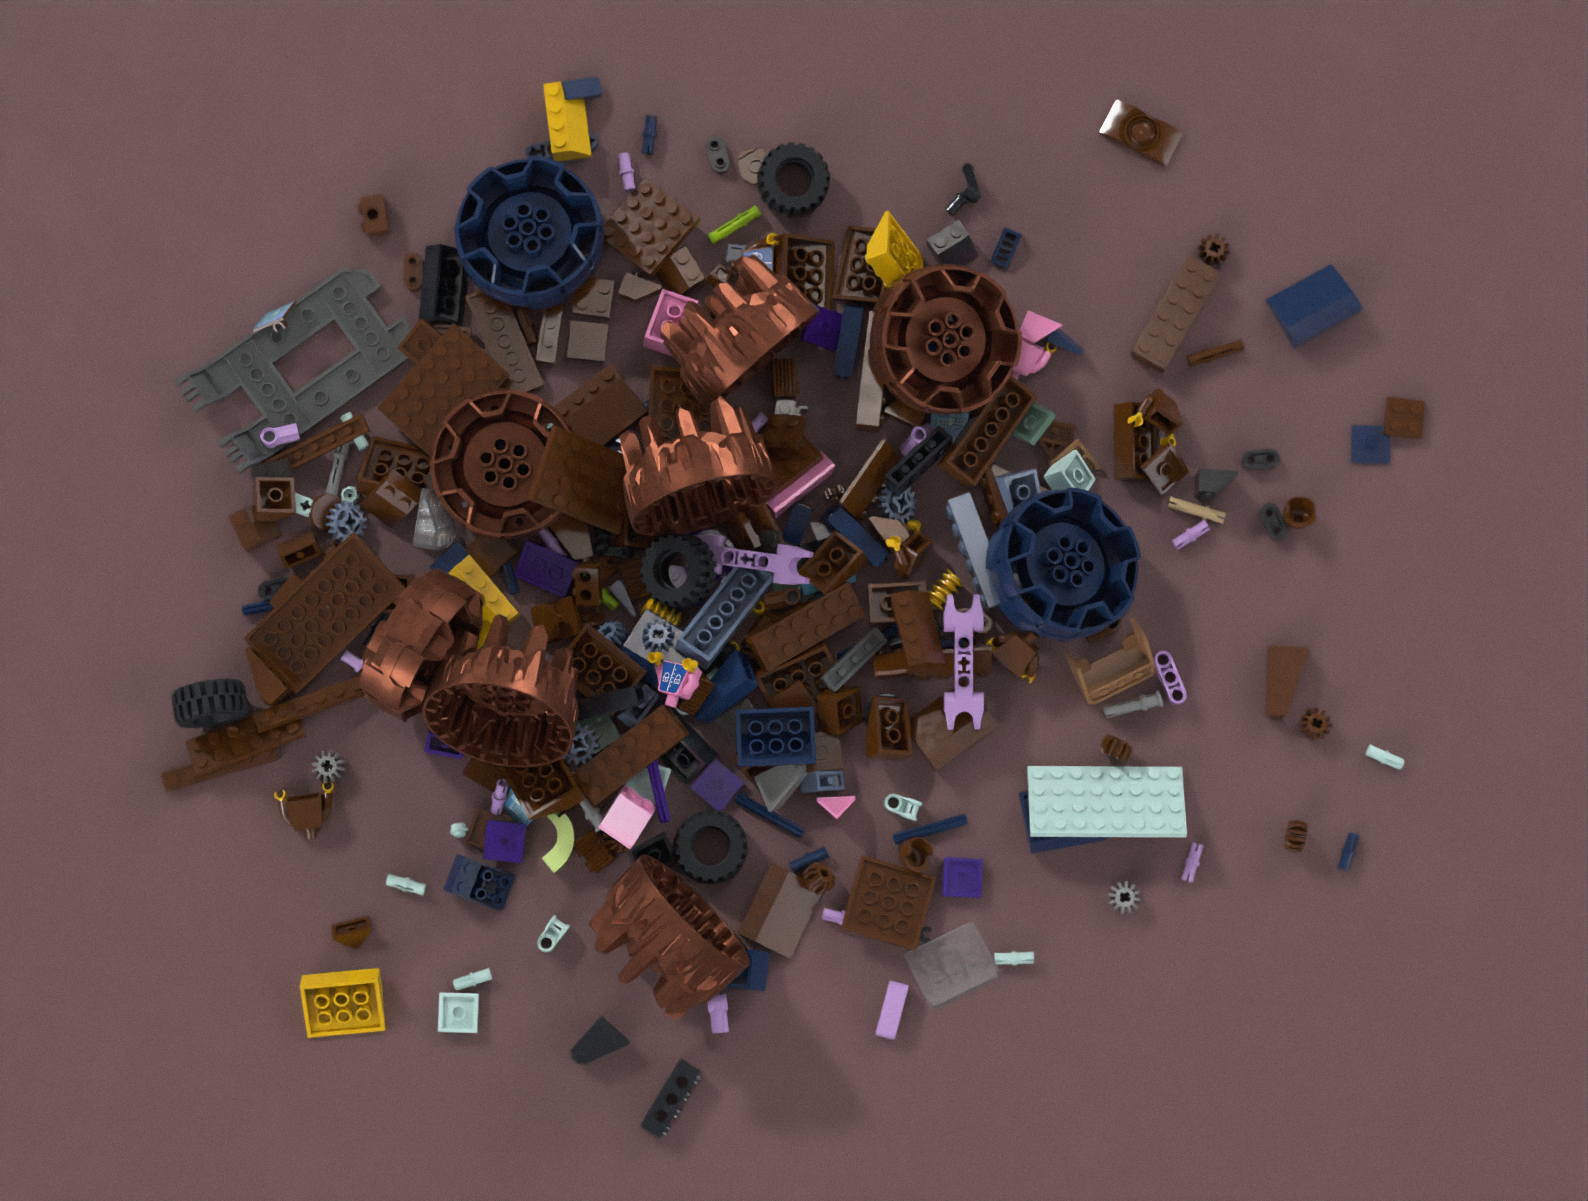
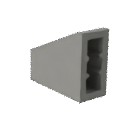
M801 764L778 765L754 776L768 811L772 812L780 809L808 774L806 772V765Z

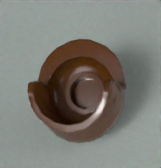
M1303 496L1288 499L1283 510V518L1286 524L1297 530L1305 529L1316 521L1314 501Z
M908 838L900 845L898 857L904 867L916 873H922L927 870L929 866L928 856L932 855L934 850L931 844L923 838Z

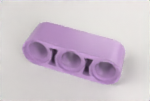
M1160 651L1153 657L1157 675L1169 703L1179 705L1186 699L1185 688L1170 653ZM1158 656H1165L1167 664H1159ZM1166 673H1171L1174 676L1173 683H1168L1165 680ZM1173 691L1181 693L1180 701L1173 699Z
M892 980L889 981L875 1035L892 1040L895 1039L909 985Z

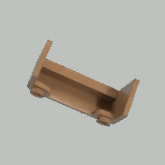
M1134 617L1130 618L1134 631L1123 638V648L1092 664H1089L1086 658L1074 660L1069 650H1064L1070 669L1089 704H1097L1155 674L1156 666L1147 637Z

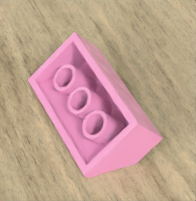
M822 451L820 453L824 459L781 493L778 494L776 491L766 502L769 511L775 518L835 473L836 465Z

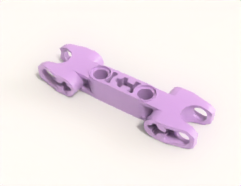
M711 534L692 535L701 538L702 542L708 544V550H712L714 554L712 559L716 561L717 567H714V572H717L718 575H722L723 565L774 572L773 583L786 585L809 584L810 579L799 575L797 572V563L801 558H813V552L798 546L778 544L777 553L771 554L725 547L726 536ZM732 553L734 554L733 561L731 560ZM749 558H755V562L749 561ZM766 558H768L767 566L765 565Z
M948 594L943 613L944 632H954V692H944V712L948 730H954L956 716L964 711L972 715L974 729H980L984 711L983 692H973V632H983L984 624L979 594H973V603L967 612H959L955 609L952 594ZM966 637L969 641L968 645L964 648L959 647V639ZM962 657L969 661L965 663V670H969V673H958V670L962 671V665L958 663L962 660ZM960 677H968L969 682L966 686L959 685Z

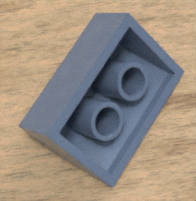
M1036 469L1012 472L995 477L1008 513L1024 500L1041 493Z

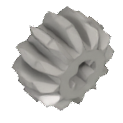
M329 750L328 756L325 751L321 752L322 758L318 755L315 756L318 763L312 762V766L317 767L312 770V773H319L316 777L318 780L323 778V782L327 783L329 777L331 782H335V775L338 778L342 777L338 771H345V768L339 767V765L344 763V760H338L340 754L337 753L333 756V751ZM327 762H330V764L333 765L332 769H329V771L327 772V769L324 768V765H328Z
M1128 881L1124 882L1123 887L1120 882H1117L1118 889L1114 886L1110 888L1115 893H1108L1107 895L1114 899L1109 901L1108 904H1116L1113 907L1114 911L1120 907V914L1124 913L1125 908L1128 913H1131L1130 906L1134 909L1138 908L1133 902L1141 901L1140 898H1135V895L1140 894V891H1132L1136 886L1134 884L1128 888ZM1120 893L1128 894V897H1126L1129 898L1128 902L1120 901V898H1122L1119 897Z

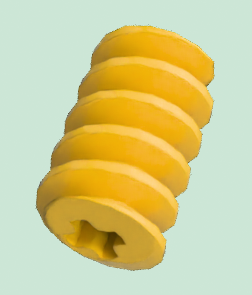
M946 569L948 574L943 573L941 575L943 580H937L939 586H932L934 592H927L929 593L934 610L939 609L943 611L944 608L941 604H946L947 595L952 594V591L958 593L959 591L956 586L963 587L961 580L948 569Z
M652 598L646 602L640 612V615H642L648 608L679 627L682 621L681 611L675 615V608L669 611V606L662 607L660 602L655 603V600Z

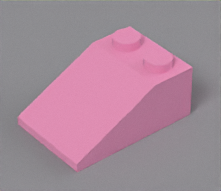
M662 289L644 337L643 347L672 356L663 344L666 338L660 329L668 320L679 325V320L686 318L683 315L686 303L693 301L698 304V300Z
M624 785L611 803L598 828L631 849L653 815L656 806L650 800L637 794L634 789Z

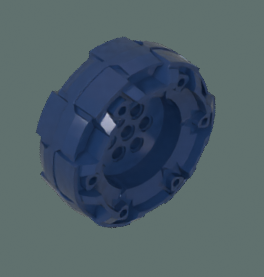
M531 156L530 159L514 160L495 168L490 166L480 173L467 187V194L460 204L454 226L457 251L462 265L472 281L492 300L497 299L510 305L530 307L531 310L546 309L566 302V297L578 290L591 275H595L604 250V223L601 210L595 196L586 183L575 173L567 170L564 164L539 156ZM524 209L529 210L526 215L520 214ZM542 214L547 215L546 219L544 220L538 219V217ZM510 222L515 223V225L512 228L506 227V225ZM527 227L533 228L530 233L524 232ZM545 232L552 233L551 236L547 238L542 236ZM513 240H519L517 245H510ZM531 245L538 246L536 250H529ZM589 253V256L584 257V254Z
M1069 487L1065 490L1054 489L1038 493L1013 508L1001 522L998 531L991 536L987 549L986 569L991 573L993 587L1000 600L999 608L1016 627L1024 632L1029 630L1046 638L1068 642L1102 631L1128 610L1135 599L1133 594L1138 580V560L1141 559V553L1131 526H1126L1120 516L1110 506L1101 501V496L1084 489ZM1060 541L1063 542L1064 548L1061 546ZM1049 554L1052 556L1053 561L1049 559ZM1066 559L1069 560L1070 566L1066 563ZM1084 564L1087 566L1088 571L1084 569ZM1055 573L1058 574L1059 580L1055 577ZM1072 577L1076 580V584L1073 583Z

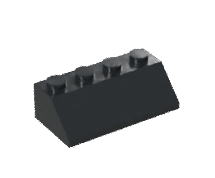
M443 244L426 246L419 320L423 318L431 324L435 322L448 325L455 323L457 326L463 325L468 273L462 265L457 248Z
M663 699V700L660 701L657 705H655V706L646 714V716H645L644 718H646L648 715H650L653 711H655V710H656L657 708H659L661 705L665 704L666 700ZM671 708L690 735L660 758L687 785L718 753L674 708Z

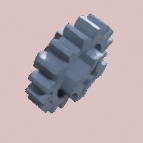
M886 486V489L881 490L883 496L878 497L881 500L878 507L883 509L880 511V514H886L885 518L899 520L900 523L910 521L909 517L915 516L912 511L917 510L914 503L918 502V500L913 499L916 493H910L911 487H909L898 497Z
M341 501V504H334L335 509H329L332 514L331 516H326L327 519H330L326 526L331 527L328 533H334L333 539H339V542H343L353 532L357 536L364 534L362 528H367V526L363 522L367 518L362 516L365 511H359L360 505H354V502L347 503V501Z
M580 723L577 725L575 732H579V734L574 737L573 741L579 742L581 740V743L586 748L578 747L576 749L573 743L570 754L567 753L562 757L563 759L569 758V764L573 760L577 766H579L580 761L586 764V759L589 758L591 760L593 759L592 754H598L595 747H600V745L595 743V741L599 738L598 736H592L595 731H588V725L582 728ZM587 735L590 737L591 746L586 743ZM587 752L585 756L577 757L579 753Z

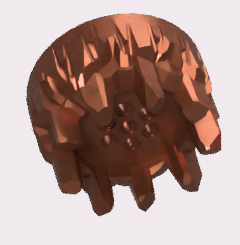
M754 254L749 257L742 256L734 264L739 274L736 281L737 290L730 283H721L714 287L713 292L715 295L705 297V303L716 317L714 320L698 304L688 301L683 310V315L686 318L680 319L679 325L668 320L660 329L666 338L663 344L681 366L680 377L706 411L711 410L710 403L721 396L725 400L760 371L820 313L818 308L785 275L775 274Z
M721 396L711 402L712 432L699 431L693 414L690 411L678 408L676 410V418L680 436L666 442L656 419L651 415L643 417L639 422L645 451L642 450L638 437L632 431H626L619 436L627 471L623 478L625 502L632 529L635 532L648 536H661L669 533L685 534L704 530L729 522L740 512L744 511L747 514L775 494L778 489V482L762 435L755 432L750 417L743 406L732 408Z
M501 614L494 617L482 649H478V637L459 628L454 635L452 646L433 674L424 700L422 713L430 731L454 750L471 758L495 765L536 767L553 763L564 757L572 747L579 713L575 698L578 670L571 668L573 650L570 648L556 649L551 664L548 660H545L548 635L544 625L535 626L530 631L522 650H512L506 646L509 622Z
M645 854L641 855L609 889L607 901L588 923L598 934L594 946L597 952L606 955L626 943L629 957L632 958L618 974V981L620 983H631L650 966L655 964L652 968L653 972L662 974L653 989V995L659 1008L665 1007L664 1013L674 1020L686 1014L697 1003H707L750 965L749 957L743 945L718 913L680 876L660 861Z

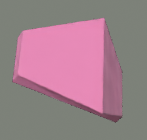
M1028 310L1019 331H1022L1023 341L1034 345L1035 342L1063 325Z
M855 796L816 797V802L837 821L855 802Z

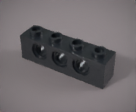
M937 426L885 475V485L899 497L948 451L952 445L953 437L941 426Z
M680 1058L640 1124V1127L658 1138L662 1135L666 1136L671 1128L668 1125L672 1118L676 1120L681 1112L680 1104L682 1101L686 1103L692 1092L689 1089L692 1084L696 1086L702 1075L699 1074L701 1070ZM681 1076L688 1080V1084L684 1088L677 1085V1079ZM670 1093L675 1094L678 1098L677 1103L674 1105L667 1102V1095ZM660 1110L667 1113V1119L663 1122L659 1121L656 1117L657 1112Z

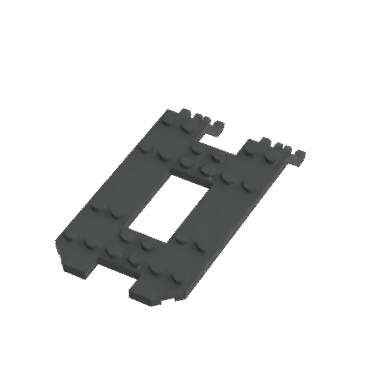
M347 267L341 268L296 300L297 303L284 319L287 322L285 329L278 324L280 330L276 332L272 324L254 333L252 331L206 365L184 373L173 381L176 387L182 386L187 381L192 383L181 390L182 396L189 394L185 398L187 402L193 401L198 396L202 397L203 400L192 406L195 413L226 399L241 387L263 416L252 424L224 436L217 442L220 448H224L232 441L236 444L225 451L226 457H229L240 450V452L229 459L231 463L237 462L241 457L246 458L247 461L236 467L239 474L270 459L292 443L267 448L263 445L260 438L263 429L277 428L296 423L299 437H301L410 359L397 348L412 330L405 318L402 316L387 327L366 299L382 288L370 271L355 270ZM336 321L356 350L293 393L273 364ZM268 434L265 437V440L267 442H271L274 440L275 436L273 434Z

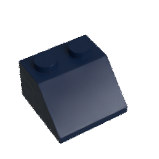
M745 949L750 965L726 987L765 991L770 952Z

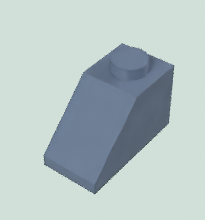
M646 684L642 686L646 702L623 709L616 716L630 729L643 720L660 696Z
M843 770L807 773L808 775L801 782L802 794L845 790Z

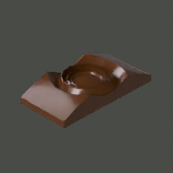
M1119 100L1115 101L1099 134L1164 167L1167 166L1183 136L1182 132L1167 122L1153 118L1139 108Z

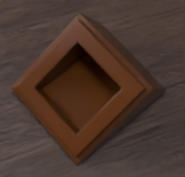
M719 263L709 274L706 283L713 288L717 284L729 283L734 273Z

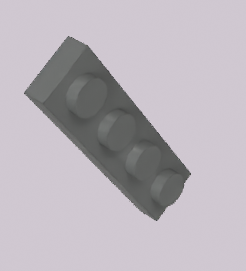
M876 626L872 627L820 679L832 693L836 692L888 640Z

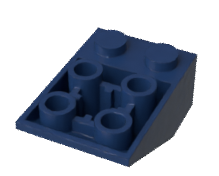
M457 854L443 890L502 912L515 875Z

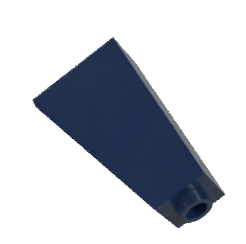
M845 304L833 373L837 375V378L848 380V377L853 376L864 310L863 306Z
M831 505L819 518L833 531L837 530L865 553L868 559L867 562L871 566L880 567L887 561L889 553L841 506Z
M738 650L732 652L710 679L715 684V687H713L712 692L706 697V700H704V703H702L694 717L699 721L701 720L709 724L758 686L748 655Z

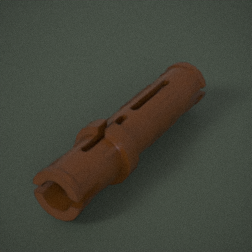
M1239 339L1215 348L1202 349V352L1187 355L1186 358L1189 367L1204 362L1206 364L1211 363V360L1244 351L1245 349L1243 341Z

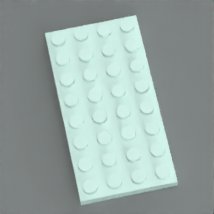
M1027 767L1030 837L1187 836L1182 767Z

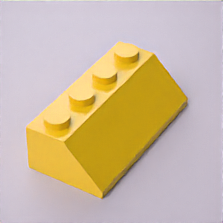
M562 81L543 84L553 159L559 162L592 157L585 101L566 100L561 84Z

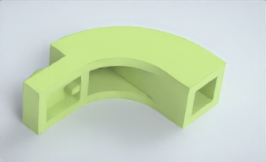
M560 812L547 815L557 829V842L553 849L542 857L555 874L569 861L575 846V832L572 822L565 813L559 818L557 815Z

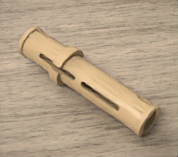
M1173 496L1170 497L1169 501L1177 504L1168 503L1167 508L1202 517V520L1205 521L1209 519L1221 524L1224 522V519L1218 518L1217 515L1225 517L1226 512L1211 509L1207 505L1204 507L1174 498Z

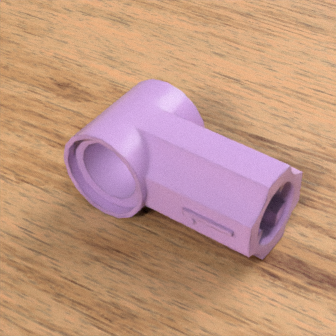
M296 423L277 428H265L260 434L263 445L267 448H274L280 444L300 440ZM268 434H273L275 436L274 440L271 442H267L265 440V437Z
M928 423L915 427L908 439L901 445V453L906 456L934 430V427Z
M717 994L707 1002L708 1011L711 1016L712 1034L729 1032L727 994Z

